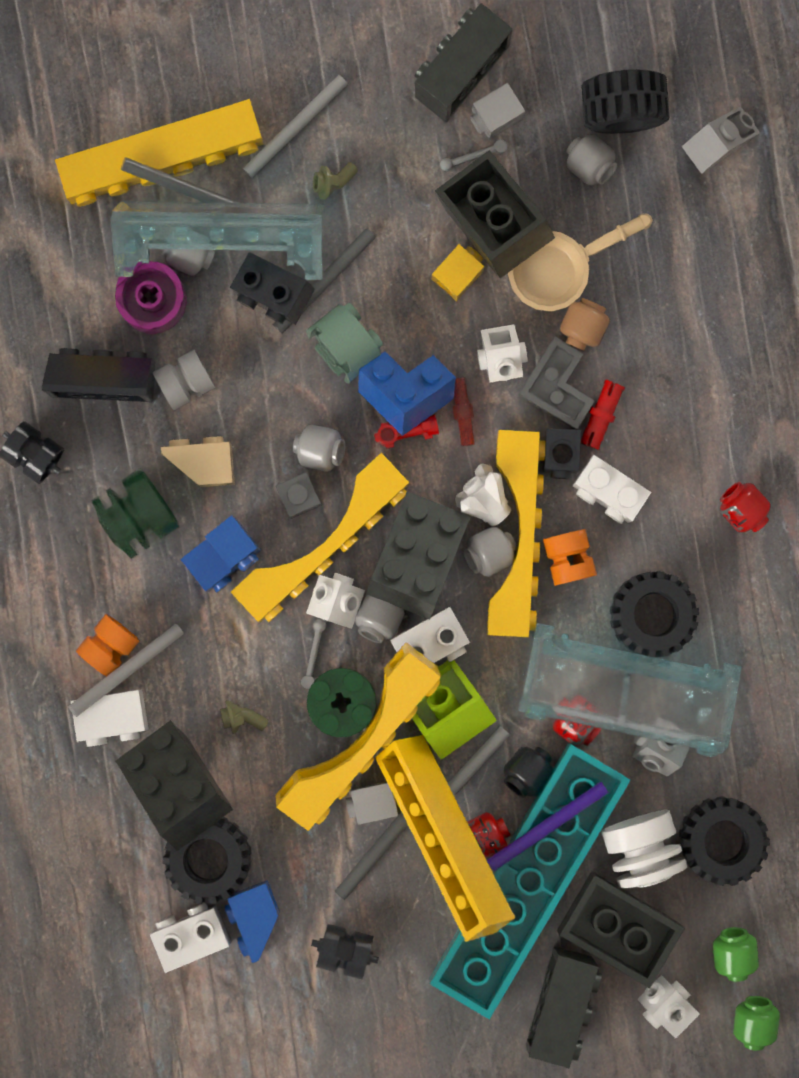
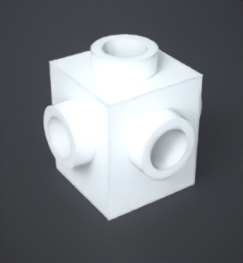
M515 325L481 330L483 349L477 350L480 370L487 369L489 382L507 381L523 377L522 363L528 362L525 343H519Z
M334 573L333 579L319 575L306 614L352 629L365 590L352 586L354 579L338 573Z
M662 975L652 984L650 989L647 987L645 992L637 999L646 1009L642 1015L656 1029L662 1025L675 1038L700 1015L687 1001L691 994L677 980L671 985Z

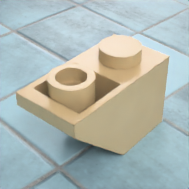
M223 437L203 438V444L190 445L189 439L169 441V447H161L162 455L200 487L235 485L232 444L224 442Z

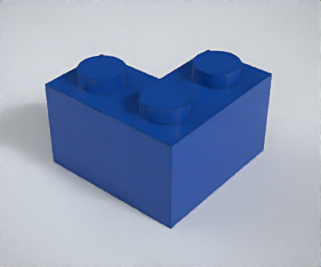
M384 351L380 356L359 369L358 392L403 436L454 399L456 377L434 355L407 373Z
M231 515L208 533L202 543L180 559L206 592L214 589L218 593L233 581L230 575L237 569L245 572L260 559L256 554L262 550L237 518Z

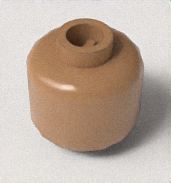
M581 298L580 302H573L568 307L560 325V331L568 337L566 343L582 351L585 350L587 345L591 347L599 346L610 323L608 315L605 314L606 308L584 298Z

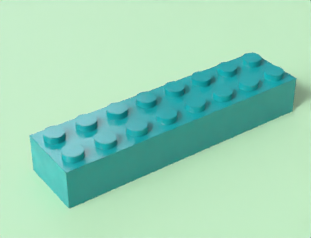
M568 743L553 767L550 778L539 795L536 796L509 844L599 782L603 783L609 793L495 872L492 871L515 919L494 934L467 942L458 928L429 977V982L432 986L490 1020L630 782L629 778L572 744Z

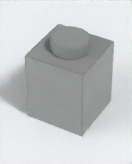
M506 83L473 103L472 112L474 115L470 116L476 130L480 134L485 132L490 140L523 120L525 110L510 85Z
M387 781L352 788V797L346 798L349 817H356L358 825L398 816L395 797Z

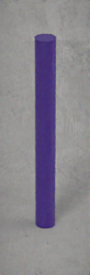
M599 782L486 861L495 872L609 793L602 782Z

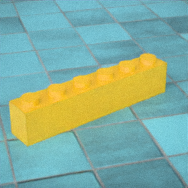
M250 99L61 157L55 159V163L67 200L71 205L77 203V206H86L96 202L97 196L107 193L110 196H118L128 192V187L139 183L142 186L155 184L120 170L125 157L167 174L174 173V176H182L194 171V166L206 163L207 166L218 165L226 161V156L238 153L239 156L253 154L258 151V146L264 144Z
M420 735L394 740L375 759L465 941L496 933L515 919V916L424 736Z

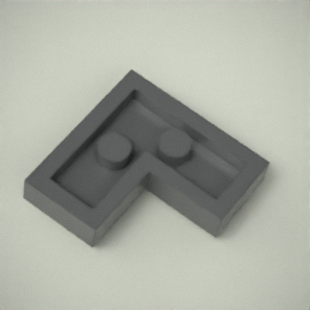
M554 337L519 393V396L574 430H577L595 400L566 382L584 354L559 338Z

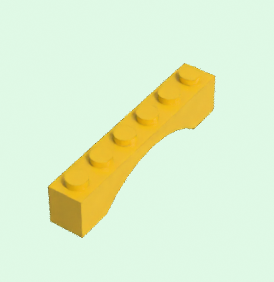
M498 430L496 468L506 480L514 497L518 513L519 538L511 570L500 589L488 601L487 635L529 637V631L536 630L537 611L530 609L531 596L537 597L538 576H532L533 562L539 563L540 542H534L535 529H541L542 508H536V495L543 494L544 475L538 474V461H544L545 441L539 440L540 432Z
M381 452L356 475L354 493L348 510L338 528L323 544L310 554L291 563L253 570L231 593L257 622H261L264 618L268 622L272 621L284 609L280 604L289 595L293 599L297 598L309 586L305 581L314 572L319 576L334 563L330 557L339 549L345 553L359 540L355 536L356 533L364 526L370 530L384 517L380 513L383 508L389 503L395 507L404 499L407 492L405 488L409 485V482Z
M406 642L384 667V685L380 703L372 721L362 735L346 750L332 759L312 767L296 770L275 795L276 808L307 831L315 823L321 824L328 816L331 804L337 798L342 799L349 792L352 786L351 781L358 773L363 774L369 769L374 761V754L381 747L386 748L393 741L396 735L395 730L403 721L407 723L413 718L418 710L417 705L424 696L430 697L437 690L440 684L439 679L441 678L438 666Z

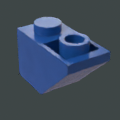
M268 880L233 893L231 897L227 898L229 904L225 905V911L231 925L237 923L241 936L237 937V941L244 957L249 955L252 963L259 961L280 913Z

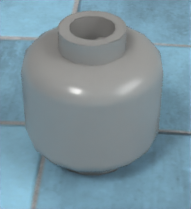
M587 135L582 139L577 137L567 148V154L569 155L567 158L568 170L587 185L604 184L616 171V152L596 135Z
M181 226L176 231L171 230L163 246L162 255L166 256V263L169 267L194 276L201 268L206 270L209 268L215 251L210 249L211 241L209 236L187 226Z
M308 425L301 434L298 433L294 438L293 452L297 454L298 462L304 468L328 472L333 470L335 466H339L345 455V440L341 439V435L336 429L319 425Z
M489 527L468 539L467 548L464 550V557L468 566L475 574L480 573L483 576L489 577L512 565L514 562V550L517 549V546L509 532L504 533L498 527Z
M366 595L355 617V623L359 627L358 633L376 643L390 640L396 635L405 613L402 608Z

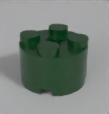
M335 668L321 674L311 685L307 696V710L310 719L319 730L334 737H349L362 731L371 721L376 708V695L370 681L361 673L349 668ZM337 693H342L344 698L350 697L351 703L346 706L347 711L341 712L339 707H333L332 701L337 699Z

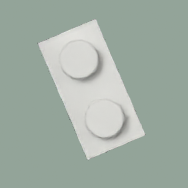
M142 689L105 695L79 716L75 717L73 715L77 742L86 740L87 747L107 744L106 737L120 735L121 741L141 738V731L149 730Z

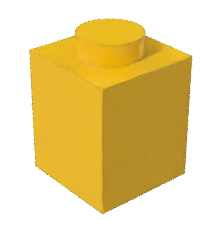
M458 244L432 273L431 279L457 302L483 273L484 265L481 264L483 258L472 247L468 246L464 249Z

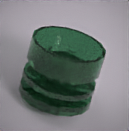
M141 468L121 480L127 493L125 497L121 498L111 488L106 490L113 504L110 507L99 495L91 500L102 528L115 546L123 550L130 559H134L139 555L133 543L134 539H137L145 550L151 547L145 533L149 529L160 539H163L180 528L171 509Z

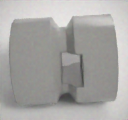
M194 349L179 357L176 366L168 363L152 372L174 411L189 403L191 395L195 394L200 397L216 388Z

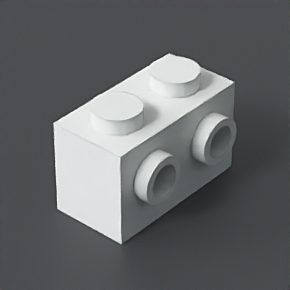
M595 455L590 458L573 484V487L578 490L576 493L578 497L591 505L596 501L607 509L605 511L607 516L620 524L624 520L628 523L632 522L651 494L649 490Z
M450 607L434 615L430 620L427 619L390 640L396 652L407 642L433 663L444 657H447L449 662L467 652L464 646L470 643Z
M205 902L188 909L189 916L176 921L173 915L155 923L157 929L150 933V937L165 973L230 946L231 940L217 905L208 907Z

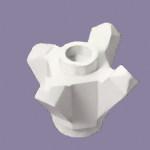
M480 464L474 471L476 476L471 478L463 486V491L456 495V506L461 508L462 513L480 518L485 523L488 522L490 526H496L510 514L511 507L507 504L508 500L505 498L501 474L494 473L490 465Z

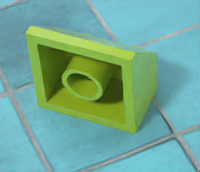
M447 660L438 667L441 678L439 679L440 684L437 690L430 697L424 696L418 703V710L412 718L441 760L497 721L455 660L450 662Z

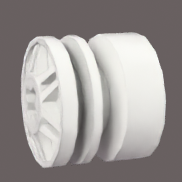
M669 810L643 814L601 830L608 854H625V858L612 865L614 872L630 870L616 878L619 888L647 887L658 884L688 868L684 857L669 859L682 851L681 845H664L663 840L676 833Z

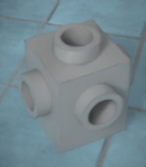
M657 719L647 727L643 725L636 734L634 743L637 746L632 757L642 762L646 769L659 772L667 777L682 767L693 738L679 731L673 723Z

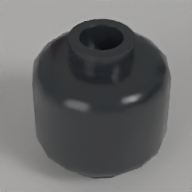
M530 747L519 748L504 766L503 772L506 777L504 783L513 793L521 798H525L526 795L530 797L539 795L553 772V767L550 764L552 757L540 747L535 749Z

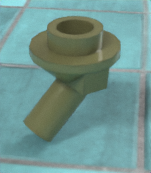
M348 162L337 175H334L327 166H321L319 172L314 173L313 190L315 193H318L320 199L326 200L335 190L344 187L358 172V169L353 163Z
M229 700L225 701L226 708L220 709L224 729L231 728L232 734H235L240 726L244 725V721L260 731H263L268 724L267 718L249 708H241L239 704L236 705Z

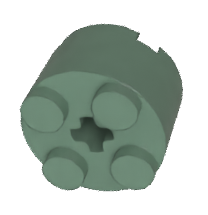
M347 303L345 306L338 304L306 330L309 339L315 335L319 342L315 349L333 372L338 376L343 372L346 374L344 380L346 383H350L359 376V369L381 355L380 347L383 345L380 337L372 329L366 331L359 322L361 316L351 303Z

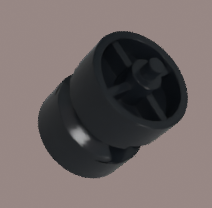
M23 421L11 434L7 431L3 433L2 436L7 440L0 451V458L14 468L22 466L23 474L34 482L41 484L52 472L57 475L61 472L62 469L57 465L64 453V448L49 437L41 439V432L32 425Z
M327 923L324 938H320L319 941L313 939L311 946L316 947L317 951L320 952L316 967L332 972L341 968L344 975L362 980L366 966L370 965L371 962L378 963L379 957L373 956V952L370 951L374 936L357 931L352 935H348L346 928Z

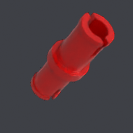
M605 379L595 407L590 408L589 414H591V417L582 436L581 444L588 447L590 445L593 449L600 450V445L610 423H614L616 418L613 414L625 387Z

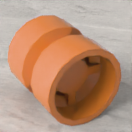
M586 529L543 539L547 558L552 559L554 562L550 567L554 586L597 575L593 557L586 554V551L590 548ZM573 555V565L570 566L567 557Z
M105 614L94 627L95 636H87L77 648L76 653L107 677L121 666V656H129L140 640L116 619Z

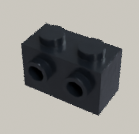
M251 252L246 256L230 286L238 295L236 301L252 310L256 306L267 310L265 315L282 325L285 320L296 325L315 290L307 280Z

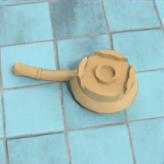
M640 214L637 218L621 226L617 225L615 230L585 246V248L582 244H578L574 239L562 232L552 231L555 239L508 273L512 290L523 303L535 310L552 312L567 308L580 298L588 283V262L590 261L588 256L591 257L621 240L625 241L627 237L643 229H648L652 224V217L649 214Z

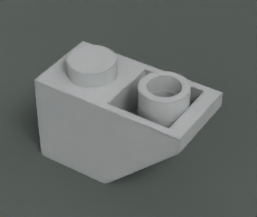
M740 106L708 123L682 145V148L702 174L758 136L760 132L756 128L753 118Z

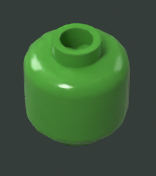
M739 927L724 929L713 941L715 970L719 974L726 976L728 980L734 982L744 981L748 979V975L753 974L758 969L757 940L746 929Z
M749 996L745 998V1001L736 1006L733 1033L737 1040L744 1043L747 1049L763 1050L765 1046L771 1045L777 1040L780 1012L768 998Z

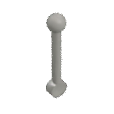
M499 139L493 146L454 159L444 158L440 161V167L443 171H449L454 165L481 157L489 150L492 153L503 154L507 150V143Z
M316 619L313 623L315 634L306 675L301 679V684L306 689H309L315 681L313 672L322 631L327 627L323 619Z

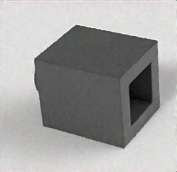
M307 472L276 485V489L290 519L322 506Z

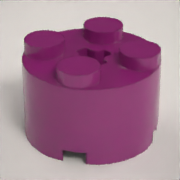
M152 261L137 262L126 268L117 280L115 291L116 307L122 317L136 330L151 335L162 333L173 328L182 318L187 306L186 291L177 274L167 265ZM148 291L152 294L157 293L155 295L157 301L153 304L151 302L145 303L147 299L144 295Z

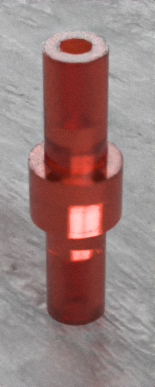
M465 377L456 378L454 391L456 406L452 408L454 420H458L461 446L475 445L471 418H474L473 404H469Z

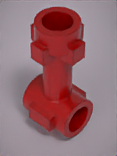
M435 414L431 415L403 436L389 422L381 423L378 432L374 434L375 442L380 443L386 449L394 448L396 440L423 435L424 440L433 439V435L439 434Z

